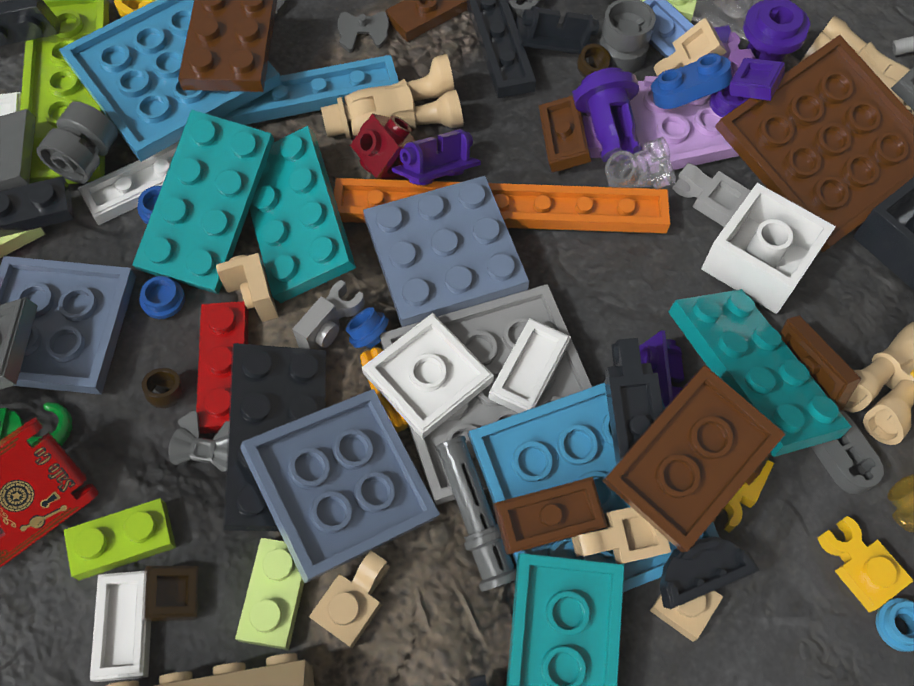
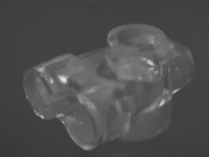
M663 136L644 143V149L634 154L629 151L614 153L610 156L605 166L609 187L645 188L654 186L655 189H660L676 183L675 173L670 162L669 146Z

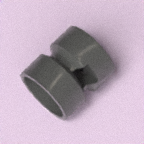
M617 0L607 7L599 45L603 46L610 55L608 68H620L625 72L634 73L644 65L649 48L648 43L650 42L656 22L655 12L645 2L641 0Z
M72 102L56 121L57 128L51 129L36 149L40 159L54 172L73 182L86 183L100 164L99 156L103 157L109 152L118 139L119 132L113 122L99 110L82 102Z

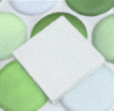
M434 313L430 314L362 367L366 378L422 439L493 383L494 375Z

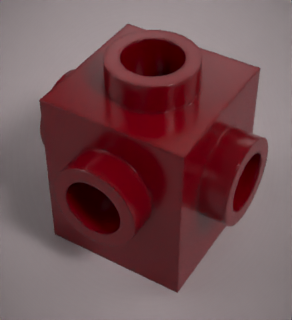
M372 113L368 120L362 124L359 133L350 146L360 157L359 162L361 166L373 174L376 179L404 180L406 177L392 172V167L403 165L400 159L401 149L407 143L416 140L410 134L411 127L403 119L395 115L386 117Z

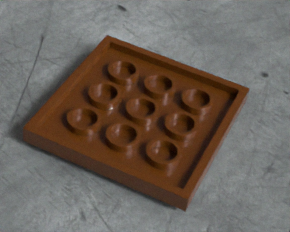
M838 35L786 72L771 101L749 98L721 118L715 126L767 189L836 226L820 249L822 253L864 222L877 205L914 177V116L841 35Z

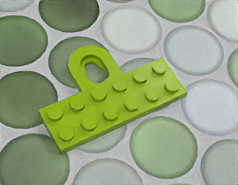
M43 0L60 20V33L58 35L25 41L20 110L28 109L36 117L29 184L61 177L40 159L36 148L51 129L57 128L56 121L70 103L82 102L88 104L105 115L67 64L59 49L108 25L109 0ZM99 156L100 164L87 182H92L105 176V156ZM65 178L68 184L76 183Z

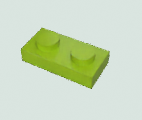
M161 498L63 530L71 577L78 581L176 548L167 505Z

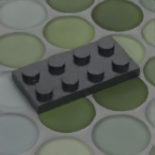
M233 344L223 531H279L240 447L242 441L326 408V350Z

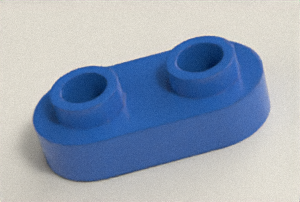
M711 53L703 55L697 61L678 69H669L662 72L651 84L654 104L663 109L677 108L726 88L733 79L730 60Z

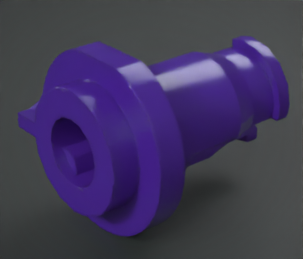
M763 0L754 4L748 10L743 23V31L749 41L746 49H751L756 59L783 62L786 54L795 52L802 47L810 27V20L807 14L795 3H792L791 0Z
M612 67L595 71L586 76L580 86L572 91L576 109L583 113H590L596 138L602 146L600 155L603 162L610 161V155L619 150L623 161L636 156L642 150L641 143L637 141L635 136L636 123L630 101L638 94L640 89L636 75L625 72L620 68Z

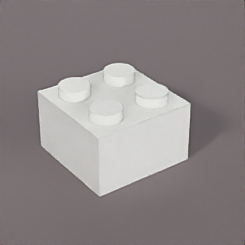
M756 183L714 241L701 270L735 290L742 289L752 300L777 314L836 226Z

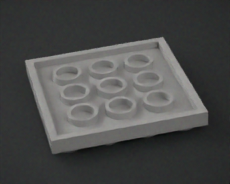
M548 284L437 317L494 375L493 383L424 439L408 424L435 506L455 500L435 446L456 437L465 436L466 444L481 480L483 490L488 489L469 440L468 432L518 414L488 399L489 391L529 318L569 335ZM420 322L381 333L379 336L383 350ZM572 339L537 407L592 387Z

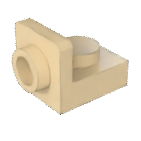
M259 253L248 256H235L227 262L216 265L218 276L226 291L233 292L241 289L247 309L255 307L261 322L279 318Z

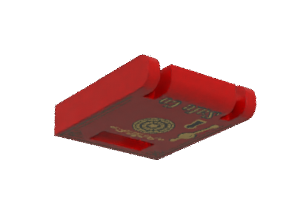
M37 418L29 420L0 440V568L83 508L99 494V491L92 483L86 485L75 494L72 493V491L86 481L87 477L50 432L32 443L31 446L27 440L43 428V425Z

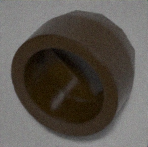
M599 44L586 45L578 56V71L583 77H586L595 71L608 68L610 55Z
M154 369L147 373L142 380V390L145 398L156 408H169L175 405L181 397V381L179 375L172 369Z

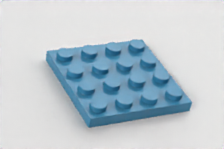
M155 0L59 49L67 64L105 115L116 126L118 132L140 162L180 140L191 109L221 118L281 85L279 73L268 61L264 92L182 90L178 77L194 0Z
M605 383L468 432L469 440L493 504L593 477L603 513L631 507L602 481L616 465ZM713 522L700 537H719ZM571 537L512 553L516 566L518 553L616 564L613 550L576 557ZM668 540L672 553L676 547ZM671 553L624 563L623 592L660 578L663 566Z

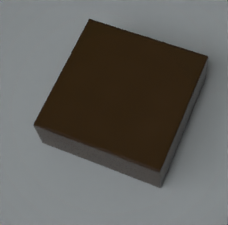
M146 566L144 569L142 621L195 620L198 617L199 566Z

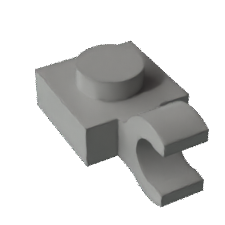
M687 163L679 173V179L672 188L683 197H696L697 200L693 208L723 227L727 225L751 192V190L720 171L713 178H710L698 167Z
M342 280L336 282L332 286L328 297L325 299L321 296L292 329L298 347L320 350L322 347L327 348L331 345L339 332V319L357 315L364 308V294L359 291L352 300L343 301L341 298L347 292L346 283Z

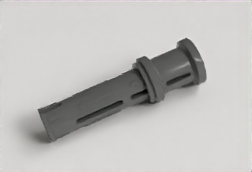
M465 436L456 437L435 446L436 451L439 453L468 536L464 537V546L466 550L472 551L482 578L478 584L481 592L516 580L517 568L514 566L511 555H506L499 526L496 525L481 480L467 447Z

